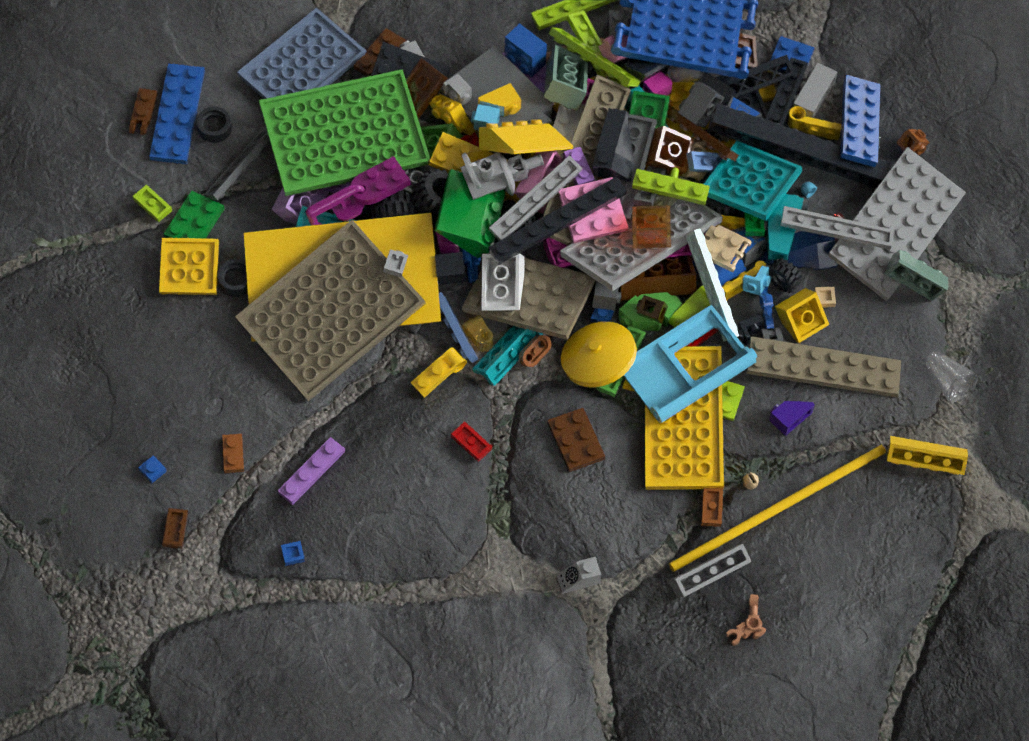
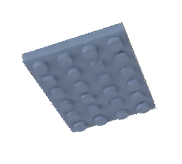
M315 8L241 68L237 75L263 99L331 85L353 67L367 51L319 9Z

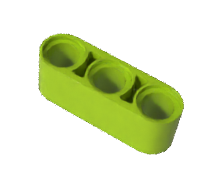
M703 285L672 315L669 324L674 328L710 306Z

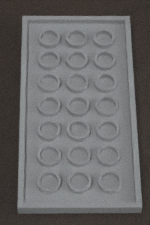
M907 147L853 219L856 222L893 229L894 236L891 249L839 239L827 255L887 301L900 285L899 282L884 274L892 255L900 249L908 252L918 260L966 192Z
M678 199L654 223L647 226L634 220V213L641 208V206L635 205L631 221H627L628 231L572 243L560 250L561 257L611 291H614L687 245L688 242L685 234L697 229H701L702 234H704L711 225L717 226L722 223V216L706 205Z

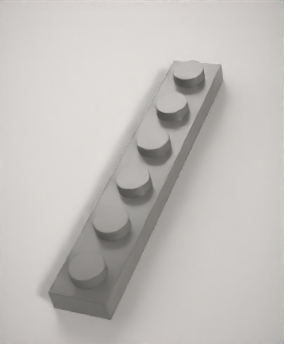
M569 155L489 227V231L499 241L512 235L575 178L583 168Z
M784 206L782 210L780 226L885 249H891L893 229Z

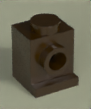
M643 295L642 300L640 299L636 306L639 316L662 324L668 309V305L664 301ZM654 307L653 312L649 313V309Z

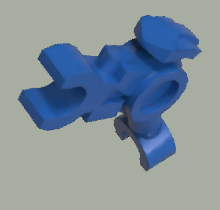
M765 287L761 295H759V302L763 311L764 328L770 329L774 328L772 307L774 305L772 295L768 293V287Z

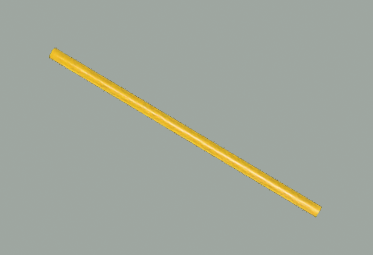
M879 445L669 563L670 569L673 572L677 571L886 453L885 447Z

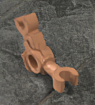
M750 594V615H748V618L736 626V629H730L726 633L727 637L730 635L736 636V639L732 641L733 646L737 645L742 637L747 639L752 633H755L752 637L753 639H758L766 632V628L762 627V621L758 616V595Z

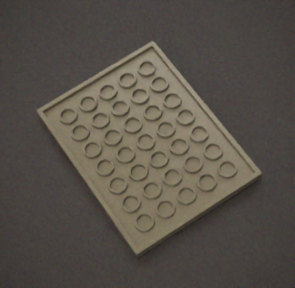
M353 220L348 222L235 316L308 402L426 304L425 300L403 276L398 277L383 272L387 258Z

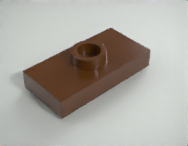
M168 508L162 541L163 547L183 548L188 510Z

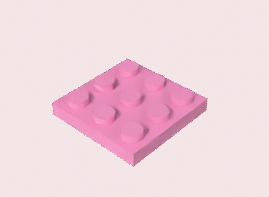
M613 177L561 189L558 195L562 206L608 182ZM620 199L568 226L573 243L628 231L629 228Z

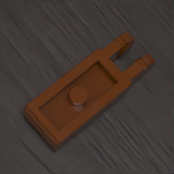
M139 88L129 126L130 133H135L138 123L142 124L140 134H146L158 96L156 90Z

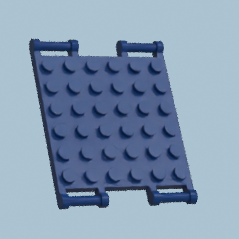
M620 0L621 6L633 8L630 27H627L624 23H617L615 25L616 34L614 44L611 46L612 54L740 79L748 77V61L752 49L748 46L739 48L738 41L740 29L753 30L755 28L754 18L755 10L758 8L757 0ZM743 9H748L747 20H742ZM623 35L628 36L626 48L621 46ZM736 56L742 57L739 69L735 68Z

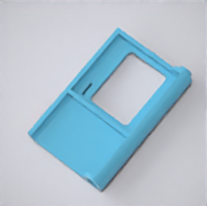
M710 305L638 350L633 365L623 376L659 423H663L755 364L757 354L752 348L744 347L715 308ZM717 328L737 355L702 378L693 380L674 353L710 330Z

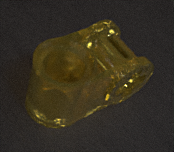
M479 314L462 323L465 334L472 340L479 351L488 352L493 347V334Z

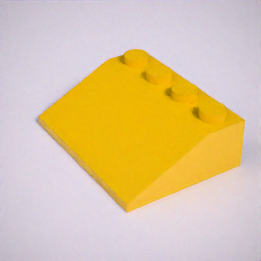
M533 119L531 123H527V121H516V124H513V122H501L500 126H498V123H486V127H479V150L521 154L573 149V145L550 124L542 123L540 119Z

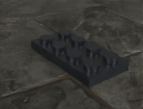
M382 42L371 76L403 69L405 79H407L421 58L447 78L451 67Z

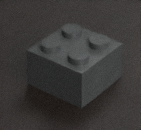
M698 81L697 84L695 83L691 87L688 98L684 99L679 105L680 110L678 113L694 124L705 128L711 119L716 105L721 104L725 97Z

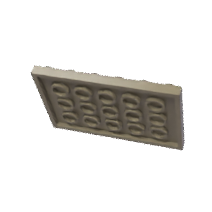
M524 258V281L520 310L482 311V269L478 275V280L475 281L462 306V310L465 313L567 340L596 280L585 273Z

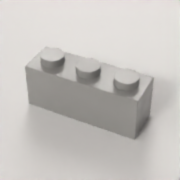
M817 63L814 69H810L807 75V82L803 81L801 84L800 93L795 96L792 104L793 107H802L806 112L805 117L814 118L835 83L837 71Z

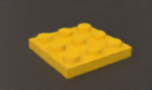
M162 238L159 293L217 295L219 239Z

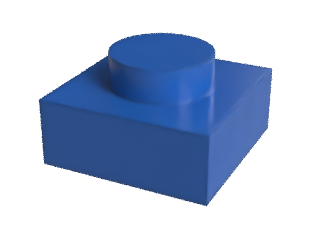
M595 308L591 322H611L615 311Z
M154 455L138 467L139 471L151 483L167 472L166 468Z
M300 541L281 545L285 566L305 562Z

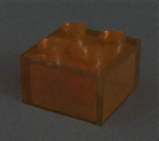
M670 206L632 207L633 248L671 247Z

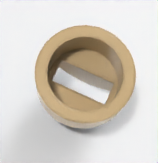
M750 472L744 476L743 485L745 488L752 490L758 486L759 478L755 473Z

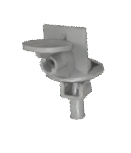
M495 152L491 156L471 163L468 155L463 153L462 158L465 166L460 168L474 200L502 189L513 196L515 193V181L527 179L529 170L541 165L543 166L544 162L541 154L525 160L524 158L522 159L521 155H517L506 161L502 154Z

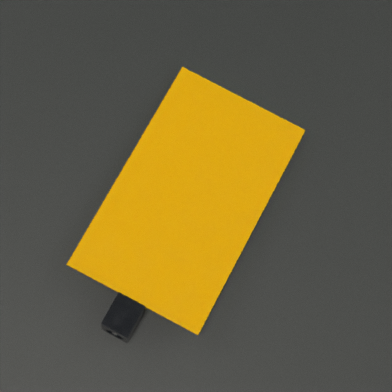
M424 213L354 221L386 258L390 249L398 250L408 255L402 276L425 300L426 304L399 326L441 322L438 282L439 285L466 282V272L462 252L435 255L432 214ZM348 222L244 233L249 305Z

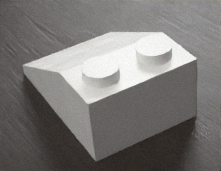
M482 254V311L520 310L524 281L523 255L518 254L498 265L491 254Z

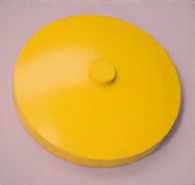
M593 323L581 328L568 339L561 353V364L565 374L572 382L584 387L605 386L621 378L631 368L636 358V343L631 332L618 323Z

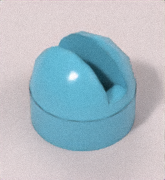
M805 182L801 186V192L806 198H810L817 190V187L811 182Z

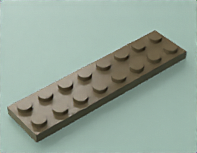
M758 337L750 338L749 349L752 348L756 352L757 358L756 363L747 368L746 374L898 397L901 360Z

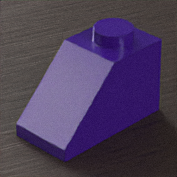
M784 401L782 404H777L771 409L769 421L787 436L813 413L815 404L813 402Z

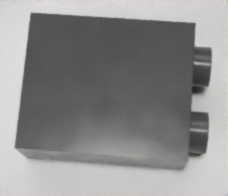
M495 46L456 73L472 88V98L467 104H462L470 122L473 111H476L478 107V97L511 83L521 98V110L513 115L500 116L498 126L501 125V122H513V124H516V121H527V123H531L533 119H540L542 123L553 125V102L544 98V93ZM442 86V87L440 88V90H439V94L444 95V96L450 98L448 94L445 95V94L443 93V86ZM475 130V133L479 138V130ZM499 152V153L502 154L504 157H505L506 155H508L510 158L515 157V156L518 155V154H509V153H501V152Z

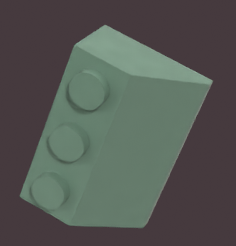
M900 249L892 255L884 272L885 275L930 301L935 300L946 292L949 287L948 277L943 275L941 271L927 266L924 261L917 260L908 252Z

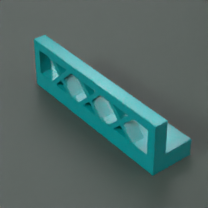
M512 326L472 368L473 372L483 375L490 385L495 386L519 361L521 350L536 335H543V333Z

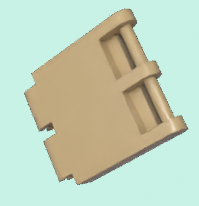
M711 225L705 234V243L712 256V262L731 272L735 271V265L739 259L743 258V253L747 246H750L752 243L751 240L720 225L717 227Z

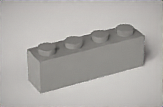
M740 544L669 580V583L677 599L682 598L752 561L744 545Z

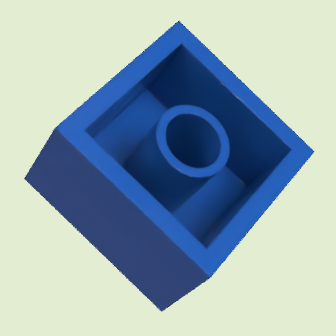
M519 23L505 37L504 56L517 66L523 74H527L531 78L546 65L547 44Z

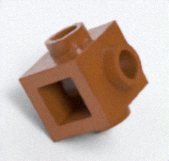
M908 129L896 143L903 152L908 147L917 155H921L926 150L929 141L925 138L926 135L923 131Z

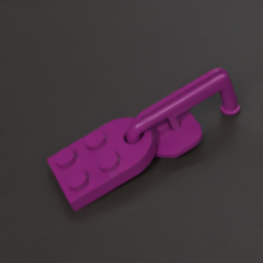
M393 156L357 175L353 179L351 186L308 207L306 215L311 226L322 225L317 221L316 216L329 209L333 210L340 221H349L361 214L364 204L377 203L412 184L405 171Z

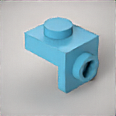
M762 266L755 277L744 275L743 291L761 295L765 287H768L771 282L769 267Z

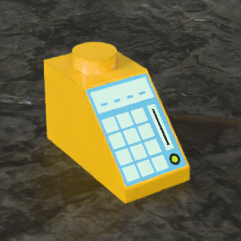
M511 83L478 97V104L499 108L500 116L503 117L510 114L513 115L521 110V98Z

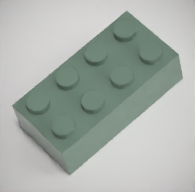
M555 44L546 64L544 98L550 102L562 104L568 109L578 111L587 93L588 61L581 59L580 54L573 53Z

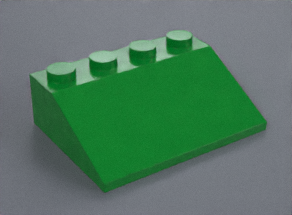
M453 169L449 170L435 231L476 258L482 257V254L489 253V247L494 244L495 236L489 231V227L500 218L506 191L504 189L498 190L473 200L463 173Z

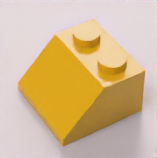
M804 288L775 306L781 323L797 343L802 342L829 325L817 292Z

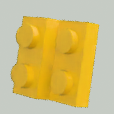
M441 94L432 99L430 105L433 109L432 113L437 119L441 118L446 124H453L460 133L463 132L471 135L475 132L461 103Z

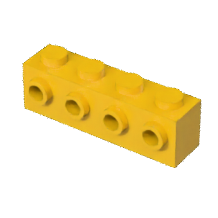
M890 436L887 462L910 465L915 468H927L932 471H944L954 475L965 474L968 460L967 449Z

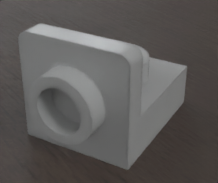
M390 249L383 272L402 277L408 255L401 251Z

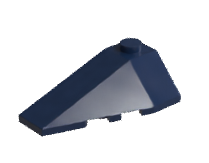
M806 231L795 233L787 259L788 263L790 264L791 262L792 266L797 268L809 267L813 268V270L836 268L838 264L827 255L835 245V238ZM766 245L765 253L759 257V261H764L766 265H772L774 261L768 259Z

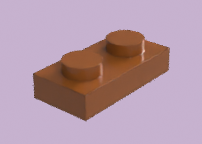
M242 434L222 435L224 472H244Z
M723 488L703 489L701 526L721 527Z

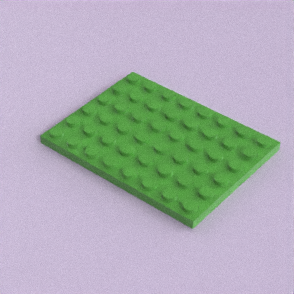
M403 69L259 100L285 196L352 182L360 173L393 156L403 170L429 164L430 156Z

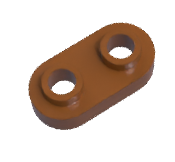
M536 335L521 350L519 354L520 363L525 367L537 365L551 348L550 338L546 335Z

